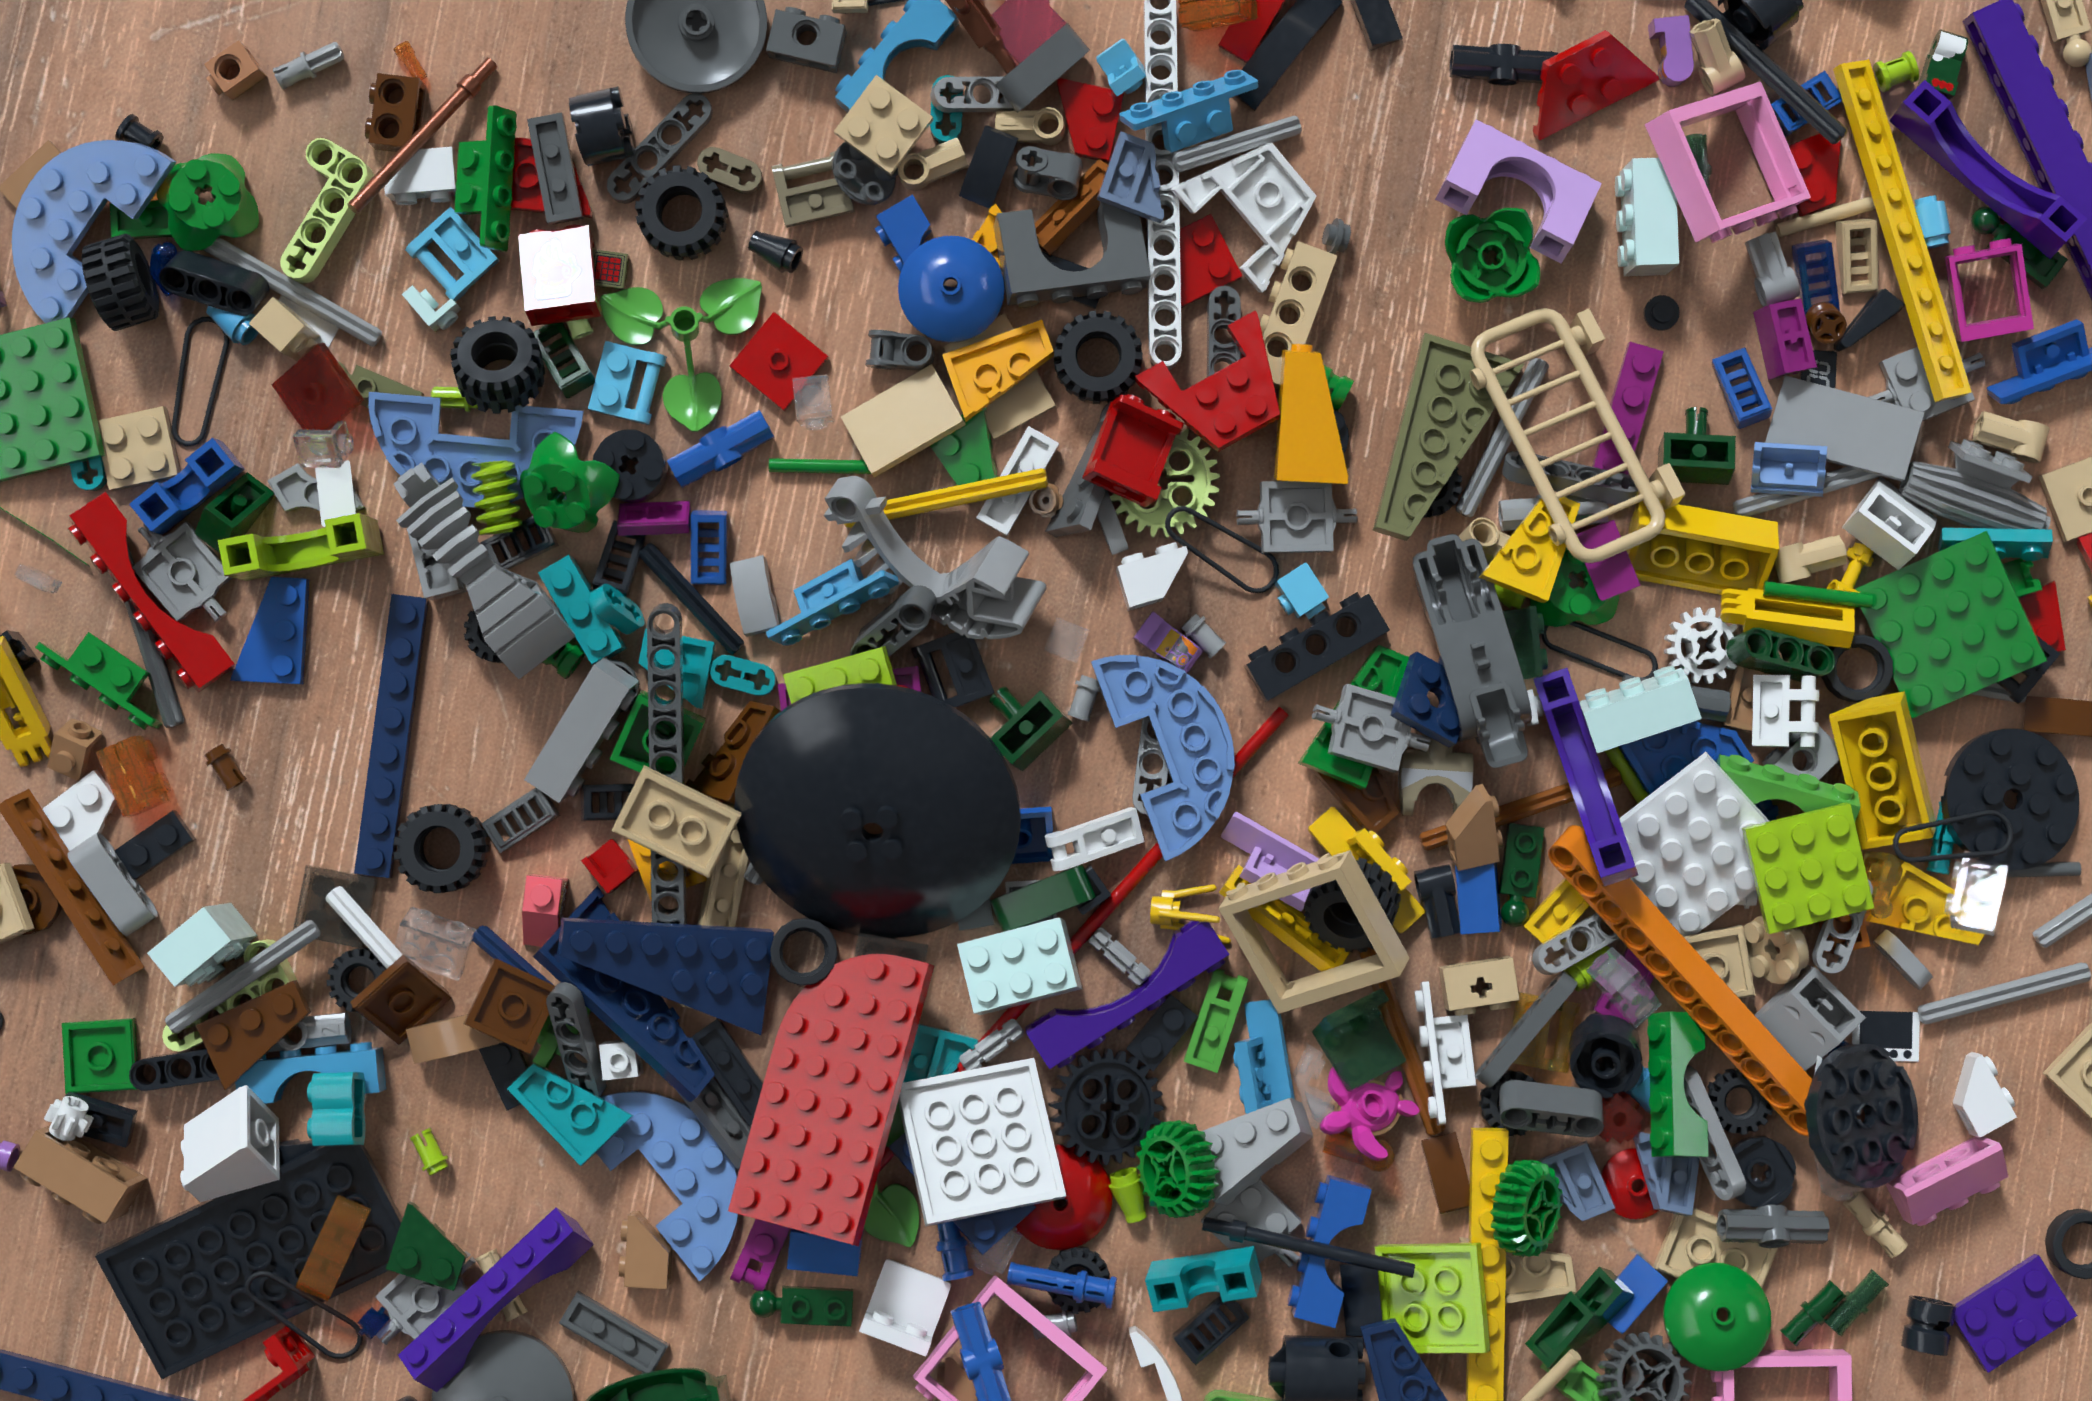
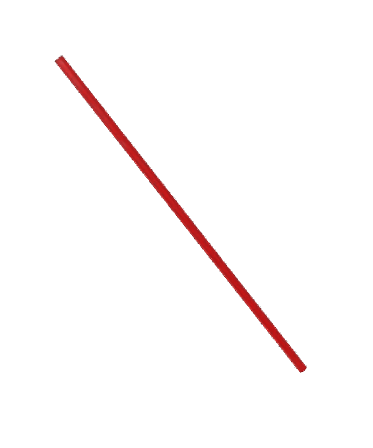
M1278 707L1236 753L1234 756L1233 778L1289 717L1281 707ZM1158 843L1148 851L1113 890L1111 896L1105 899L1070 938L1074 955L1163 857ZM1032 1002L1008 1008L982 1036L978 1043L996 1029L1001 1031L1003 1029L1002 1025L1010 1019L1017 1020ZM959 1062L957 1064L958 1067L953 1073L967 1070L962 1065V1063ZM887 1146L885 1147L879 1172L895 1156Z

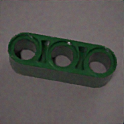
M1752 628L1732 637L1726 647L1729 659L1738 666L1771 675H1790L1791 680L1801 682V676H1816V678L1829 674L1835 666V657L1829 647L1763 628Z
M1081 864L990 900L1002 932L1061 912L1091 900L1096 896L1085 868Z

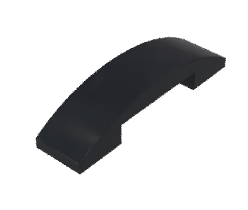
M1297 0L1242 68V71L1258 80L1259 87L1236 97L1256 111L1277 85L1278 80L1316 33L1324 27L1343 1Z

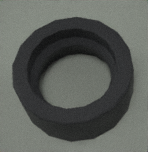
M1854 635L1850 649L1862 648L1867 650L1874 656L1877 663L1875 680L1863 689L1846 687L1837 675L1836 665L1838 659L1849 648L1829 647L1835 657V666L1829 674L1821 677L1826 688L1837 698L1848 702H1860L1881 695L1889 686L1893 675V660L1888 649L1877 639L1866 635Z
M808 918L795 919L781 926L774 935L770 948L771 962L777 973L787 982L800 986L813 985L825 979L833 969L838 955L836 940L831 931L820 922ZM798 931L812 932L824 944L825 955L823 962L811 972H796L788 967L783 959L785 941L790 935Z
M2084 1209L2067 1210L2055 1217L2047 1229L2045 1237L2047 1255L2053 1265L2064 1273L2084 1280L2092 1279V1262L2084 1265L2075 1264L2067 1259L2062 1248L2064 1235L2071 1226L2079 1223L2092 1225V1212Z

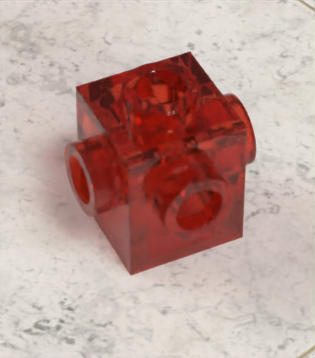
M1623 1092L1621 1095L1616 1093L1613 1094V1097L1602 1098L1604 1129L1599 1136L1607 1143L1611 1138L1619 1144L1624 1140L1628 1142L1633 1139L1640 1131L1642 1126L1639 1123L1644 1118L1636 1111L1640 1104L1626 1092ZM1619 1112L1623 1113L1624 1117L1615 1125L1613 1122L1614 1115Z

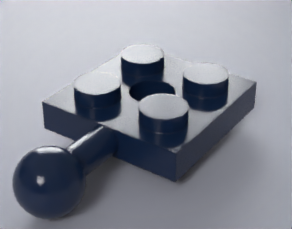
M1415 652L1409 657L1390 716L1450 748L1457 743L1461 729L1441 656H1439L1438 662H1435L1425 655ZM1428 691L1437 696L1438 708L1430 704L1427 697Z

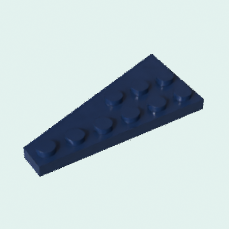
M598 886L568 917L620 921L615 912L610 914L602 901L604 895ZM559 927L533 957L558 981L576 986L583 995L585 1006L688 1102H692L715 1074L693 1038L687 1037L677 1022L680 1017L674 1007L669 1009L660 995L561 957L558 954Z

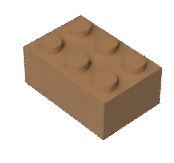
M50 1126L35 1131L13 1167L22 1173L21 1178L24 1181L38 1187L43 1185L52 1191L51 1196L55 1200L65 1205L72 1203L83 1210L82 1215L86 1219L96 1224H101V1222L106 1224L127 1213L148 1179L147 1177L84 1138L75 1136L72 1141L58 1139L49 1132Z

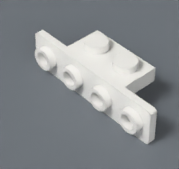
M1429 981L1421 982L1420 990L1414 991L1416 1010L1424 1014L1425 1026H1419L1421 1047H1428L1429 1061L1423 1062L1425 1082H1432L1434 1097L1427 1098L1430 1119L1436 1118L1438 1126L1446 1124L1442 1089L1476 1086L1468 1015L1433 1018Z

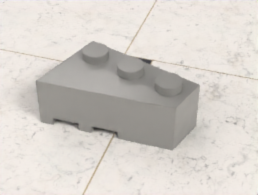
M1287 1098L1203 1130L1206 1134L1205 1141L1213 1143L1211 1153L1218 1156L1214 1160L1215 1168L1220 1170V1172L1215 1174V1179L1219 1186L1213 1189L1215 1193L1213 1201L1228 1206L1236 1200L1235 1197L1250 1185L1257 1183L1262 1179L1261 1176L1274 1165L1280 1164L1313 1137L1302 1102Z

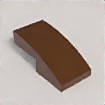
M2027 696L2023 730L2037 733L2092 737V701Z
M1456 1132L1421 1140L1439 1214L1468 1208L1470 1184Z

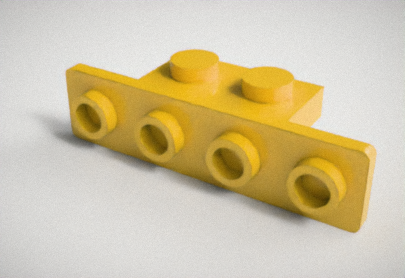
M1330 807L1308 827V832L1331 856L1351 850L1355 860H1359V857L1367 859V863L1380 865L1382 872L1387 871L1392 876L1391 881L1397 883L1399 887L1397 893L1401 894L1399 909L1392 925L1397 933L1405 932L1425 913V909L1406 889L1412 882L1407 877V868L1396 857L1391 858L1383 849L1385 844L1375 832L1371 830L1368 832L1365 828L1356 832L1335 807Z

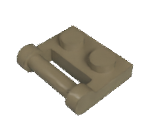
M831 152L829 157L783 167L782 164L772 166L786 228L854 212L852 199L841 190L835 178L790 189L787 187V180L833 170L832 161L835 152Z

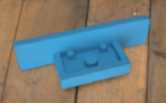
M1231 70L1226 72L1224 77L1212 81H1199L1192 88L1184 91L1165 93L1161 99L1149 103H1136L1129 110L1119 113L1120 121L1134 131L1161 122L1164 147L1172 153L1233 131L1229 98L1257 89L1259 87L1258 80L1242 70Z
M850 559L793 590L801 613L766 632L767 638L785 646L793 645L799 642L802 636L808 632L829 626L831 620L836 617L857 611L862 603L887 595L890 592V588L899 584L898 577L880 570L864 579L861 568L855 565L853 559Z
M1270 999L1245 1003L1244 1008L1249 1038L1234 1043L1233 1059L1239 1071L1241 1083L1239 1096L1244 1104L1246 1114L1287 1098L1295 1100L1281 1013H1277Z

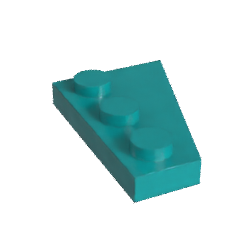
M532 1064L507 1088L580 1166H583L634 1116L537 1064Z

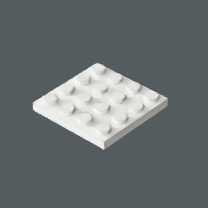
M1707 752L1703 753L1619 818L1638 872V876L1632 877L1631 880L1682 936L1697 934L1756 890L1742 828L1769 822V820Z
M1034 1058L903 1083L898 1103L925 1227L1064 1199L1066 1197Z

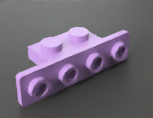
M1238 812L1232 815L1221 833V838L1250 854L1239 876L1250 883L1256 882L1268 873L1274 872L1278 875L1287 872L1295 864L1305 862L1307 865L1319 859ZM1310 889L1280 898V900L1302 911Z

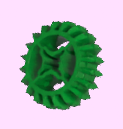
M1180 1120L1162 1122L1146 1132V1138L1140 1141L1142 1150L1136 1153L1140 1159V1164L1135 1167L1141 1174L1138 1182L1144 1185L1142 1195L1149 1196L1150 1206L1157 1207L1159 1214L1168 1215L1169 1218L1194 1216L1196 1213H1200L1203 1209L1208 1208L1209 1201L1215 1198L1213 1189L1219 1186L1215 1179V1174L1220 1172V1170L1215 1168L1214 1160L1218 1156L1212 1155L1211 1148L1213 1143L1205 1141V1132L1198 1131L1196 1124H1189L1186 1121Z
M1515 1160L1513 1164L1507 1165L1505 1173H1501L1499 1176L1500 1183L1495 1185L1496 1193L1495 1197L1492 1198L1493 1209L1490 1211L1493 1215L1491 1227L1495 1229L1493 1235L1494 1239L1498 1240L1499 1248L1505 1249L1506 1252L1512 1253L1514 1256H1539L1541 1252H1546L1549 1243H1553V1234L1559 1230L1557 1224L1558 1220L1562 1218L1560 1215V1207L1563 1205L1560 1202L1562 1189L1558 1188L1559 1178L1555 1176L1554 1169L1549 1168L1548 1164L1535 1160Z

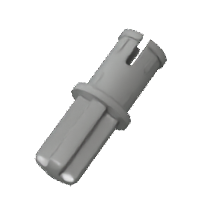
M333 42L309 54L303 51L300 53V57L293 61L273 68V72L281 88L286 89L309 77L316 78L317 72L342 61L344 54L338 43Z

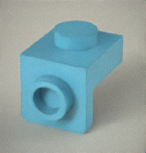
M1125 39L1119 40L1096 57L1097 63L1107 75L1109 86L1116 96L1123 92L1130 94L1143 84L1142 79L1146 77L1144 65Z

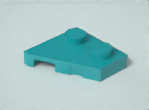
M647 629L644 632L638 662L646 670H648ZM682 636L683 698L694 707L703 709L716 643ZM662 649L655 654L657 661L662 665L667 666L675 662V657L669 650Z
M919 1024L903 1083L952 1074L958 1067L957 1064L960 1062V1056L969 1049L973 1050L975 1048L974 1045L978 1043V1039Z

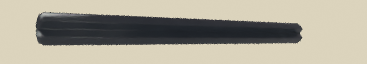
M1686 0L1684 7L1698 21L1719 19L1731 51L1823 137L1834 145L1842 140L1847 133V128L1709 0Z

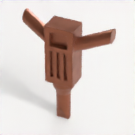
M945 0L978 48L983 47L987 52L991 53L1006 74L1017 66L1004 47L1002 37L999 34L1001 28L981 0Z

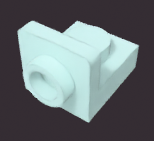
M412 285L402 293L403 297L434 331H437L439 328L445 330L458 319L457 313L461 308L453 299H450L435 311L434 309L439 304L426 289L420 293Z

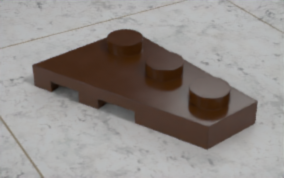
M750 701L724 733L725 742L714 756L710 753L701 763L705 768L694 781L688 779L685 785L718 802L734 806L738 774L745 755L763 727L781 711L775 706Z
M1373 767L1368 784L1362 790L1310 769L1355 821L1368 832L1371 830L1377 834L1399 814L1384 777L1379 773L1378 768Z
M297 980L282 985L196 1025L224 1090L230 1089L245 1072L260 1061L275 1044L280 1042L311 1013Z

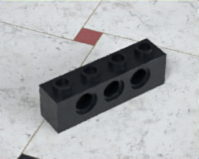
M1358 592L1339 602L1343 609L1330 616L1328 610H1325L1309 620L1312 627L1301 633L1296 627L1279 637L1281 645L1270 651L1265 645L1248 655L1251 662L1244 665L1265 702L1390 631L1369 594L1361 598ZM1340 618L1352 620L1355 626L1352 636L1343 637L1337 632L1336 624ZM1311 635L1319 636L1324 642V650L1319 655H1313L1306 649V640ZM1279 653H1287L1293 658L1294 666L1290 672L1283 673L1276 668L1275 659Z

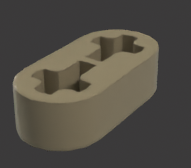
M717 147L706 148L698 156L697 165L700 173L704 172L716 184L742 194H752L759 190L762 185L763 177L761 170L757 164L748 159ZM715 156H719L720 164L728 167L727 171L715 168L713 173H710L705 161L707 159L713 160ZM747 168L752 169L751 174L755 181H748L745 186L741 185V179L738 176L732 174L734 170L745 173Z

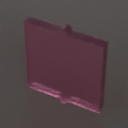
M1006 0L992 14V17L1001 28L999 34L1002 37L1005 49L1019 64L1066 24L1049 6V0Z

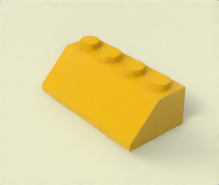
M1644 501L1637 503L1635 506L1628 534L1647 526L1651 521L1650 513ZM1677 504L1664 510L1665 523L1660 534L1649 541L1626 550L1637 578L1641 581L1721 595L1722 590L1727 588L1747 591V588L1763 590L1764 582L1768 581L1779 552L1778 522Z
M1905 691L1868 698L1830 714L1829 719L1845 784L1858 791L1861 808L1855 825L1861 849L1893 845L1894 836L1900 829L1936 821ZM1936 827L1905 833L1900 837L1898 844L1933 838Z

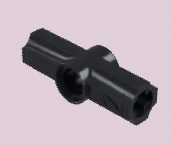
M1502 43L1493 44L1489 47L1453 45L1449 62L1450 77L1484 79L1490 84L1501 86L1516 85L1519 82L1542 84L1540 78L1542 63L1557 55L1558 52L1521 50V47L1518 45Z

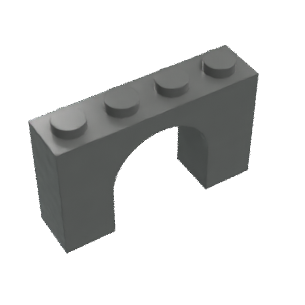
M1100 202L1096 215L1103 247V257L1093 267L1073 272L1054 266L1042 254L1038 244L1032 209L997 213L993 228L1008 306L1018 305L1020 308H1029L1036 306L1042 301L1052 300L1053 303L1061 304L1073 300L1074 297L1087 296L1088 299H1099L1113 292L1122 291L1124 295L1141 292L1146 288L1151 274L1139 215Z

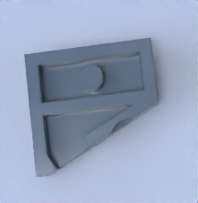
M1121 131L1096 200L1161 223L1164 218V209L1161 208L1160 181L1155 166L1156 153L1154 143Z
M1633 1132L1634 1144L1653 1208L1678 1215L1692 1216L1699 1157H1652L1650 1134Z
M1587 1140L1536 1160L1543 1164H1548L1549 1168L1554 1169L1555 1176L1560 1181L1558 1188L1562 1189L1560 1201L1581 1221L1615 1209V1204Z

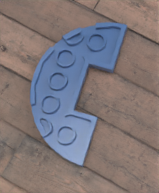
M102 140L72 147L54 157L37 172L24 191L16 210L12 230V255L21 289L31 307L44 323L68 317L72 318L89 293L83 275L82 262L72 254L106 203L109 201L130 218L139 219L176 164L175 160L154 148L139 143Z
M369 392L368 404L374 435L386 459L400 476L422 462L440 485L453 478L458 484L457 492L463 498L462 506L476 508L474 503L484 499V496L473 493V489L482 485V481L471 479V475L480 471V467L470 464L501 460L515 463V468L506 472V474L517 477V482L508 486V489L518 491L519 496L510 500L509 503L521 499L523 494L520 488V475L529 468L532 455L538 444L553 432H557L569 439L575 446L584 411L535 406L522 407L517 405L515 407L516 411L511 413L510 439L508 440L439 433L442 398Z
M1116 655L1091 661L1115 728L1147 716L1150 719L1173 782L1140 794L1163 859L1164 861L1170 860L1200 841L1219 818L1230 794L1235 766L1234 747L1228 723L1219 705L1207 689L1184 670L1160 659L1137 655Z
M647 1091L620 1092L601 1096L600 1098L634 1116L596 1152L597 1155L611 1171L637 1149L641 1151L682 1202L678 1208L655 1227L695 1277L701 1281L723 1256L738 1222L739 1214L728 1211L737 1180V1168L687 1104Z

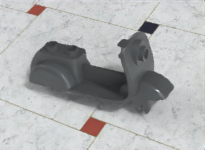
M1450 534L1430 540L1427 544V551L1420 552L1413 557L1416 586L1424 613L1432 627L1456 706L1461 729L1457 742L1475 738L1477 744H1480L1489 765L1493 768H1499L1521 762L1528 755L1523 731H1525V725L1531 723L1532 720L1530 701L1493 583L1479 578L1488 566L1482 545L1476 539L1462 541L1459 536Z

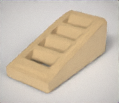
M1864 218L1835 221L1842 293L1879 291L1877 220ZM1863 230V237L1850 238L1851 231ZM1864 245L1865 251L1851 252L1850 246ZM1866 259V266L1851 267L1852 260ZM1867 273L1868 280L1851 281V275Z

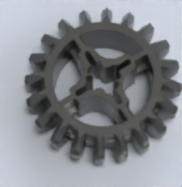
M1648 1332L1639 1333L1638 1337L1634 1333L1627 1334L1625 1341L1617 1339L1613 1342L1614 1349L1609 1348L1603 1352L1608 1361H1600L1598 1367L1605 1371V1374L1597 1376L1595 1380L1599 1383H1604L1605 1389L1598 1391V1395L1608 1396V1401H1631L1630 1398L1639 1396L1643 1401H1689L1691 1398L1684 1392V1388L1691 1387L1693 1383L1690 1380H1684L1683 1375L1688 1373L1691 1368L1680 1366L1679 1362L1683 1357L1679 1353L1672 1354L1674 1347L1671 1342L1663 1344V1336L1654 1335L1651 1338ZM1635 1353H1645L1655 1359L1658 1364L1656 1366H1648L1643 1359L1639 1360ZM1623 1370H1624V1373H1625V1375H1626V1380H1625L1624 1385H1623V1383H1622V1373H1623ZM1651 1374L1649 1377L1646 1378L1647 1380L1643 1383L1644 1387L1637 1388L1642 1384L1641 1382L1644 1381V1375ZM1664 1378H1665V1382H1666L1665 1392H1664L1663 1386H1662V1382H1663V1379H1664Z

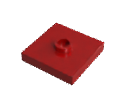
M773 312L729 366L785 412L829 357L778 314Z

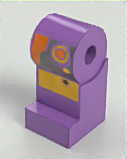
M1689 15L1655 18L1648 25L1649 39L1659 38L1662 62L1658 67V76L1663 84L1676 87L1691 76L1694 68L1692 41L1689 33Z
M1153 611L1133 637V639L1165 662L1168 661L1170 664L1184 670L1187 674L1203 653L1200 647Z

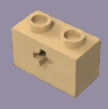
M274 297L249 322L254 329L281 353L296 361L301 357L303 359L308 357L317 347L318 343L316 340L320 334L290 307Z
M1510 956L1438 967L1445 1009L1449 1011L1454 1010L1456 1016L1476 1013L1475 1007L1489 1005L1490 1010L1506 1009L1511 1007L1510 1001L1520 1000L1514 962ZM1477 978L1488 985L1487 988L1482 989V995L1480 996L1477 992L1471 990V986L1477 984Z

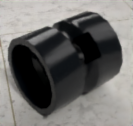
M1909 1296L1906 1316L1911 1321L1909 1324L1904 1325L1901 1346L1922 1353L1947 1356L1951 1335L1947 1332V1328L1953 1326L1956 1305L1928 1297Z

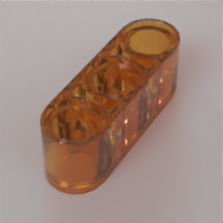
M341 1195L337 1196L296 1283V1289L328 1302L371 1211L370 1208Z

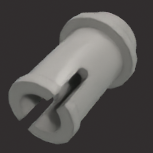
M1195 613L1181 627L1186 632L1184 636H1190L1208 657L1212 658L1226 642L1204 622L1206 619L1204 616L1200 618Z
M1081 675L1080 681L1076 680L1075 682L1078 687L1067 715L1089 722L1097 694L1101 692V689L1096 679Z
M1062 1310V1313L1045 1315L1047 1319L1069 1337H1071V1333L1078 1331L1076 1316L1072 1314V1311L1065 1312ZM1032 1325L1035 1340L1046 1337Z

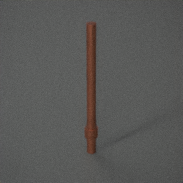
M487 57L471 75L466 74L456 84L457 89L349 201L347 205L354 213L358 214L467 99H473L482 89L481 84L497 68L496 63Z

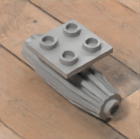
M1963 439L1962 444L1954 441L1949 443L1948 447L1955 454V468L1911 461L1904 482H1900V495L1936 515L1973 528L2048 529L2051 518L2046 516L2047 508L2011 489L2019 480L2030 483L2032 476L2023 469L2025 464L2016 461V457L2001 451H1996L1995 456H1993L1991 452L1983 449L1984 446L1967 439Z

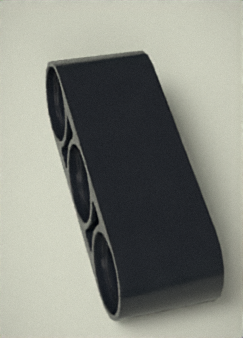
M186 250L179 251L159 273V282L167 292L241 316L250 315L268 296L270 291L267 280L257 272Z
M206 1048L144 1058L136 1061L129 1071L131 1084L141 1091L220 1079ZM181 1059H185L191 1064L192 1070L189 1077H185L179 1072L178 1064ZM147 1064L153 1066L156 1070L154 1082H149L144 1077L143 1069Z

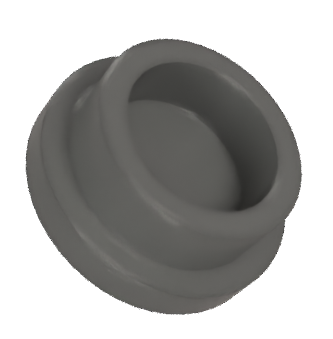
M1338 218L1334 219L1332 224L1326 225L1322 236V243L1326 245L1327 252L1335 254L1337 251L1344 252L1351 236L1350 225L1344 224L1343 220Z

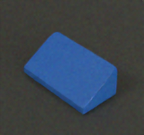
M1638 1254L1617 1276L1635 1294L1608 1322L1621 1334L1630 1327L1668 1282L1664 1276Z

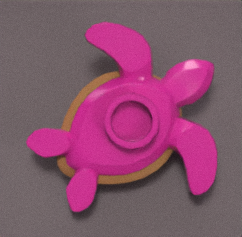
M1340 1062L1330 1069L1328 1076V1090L1338 1104L1337 1111H1333L1324 1117L1320 1123V1130L1324 1134L1329 1135L1338 1134L1346 1130L1352 1134L1354 1144L1361 1153L1373 1160L1380 1161L1388 1156V1152L1379 1144L1375 1137L1390 1131L1400 1115L1414 1117L1419 1113L1420 1109L1413 1101L1403 1100L1402 1095L1398 1091L1403 1084L1401 1071L1390 1073L1385 1083L1376 1080H1361L1349 1087L1345 1064Z

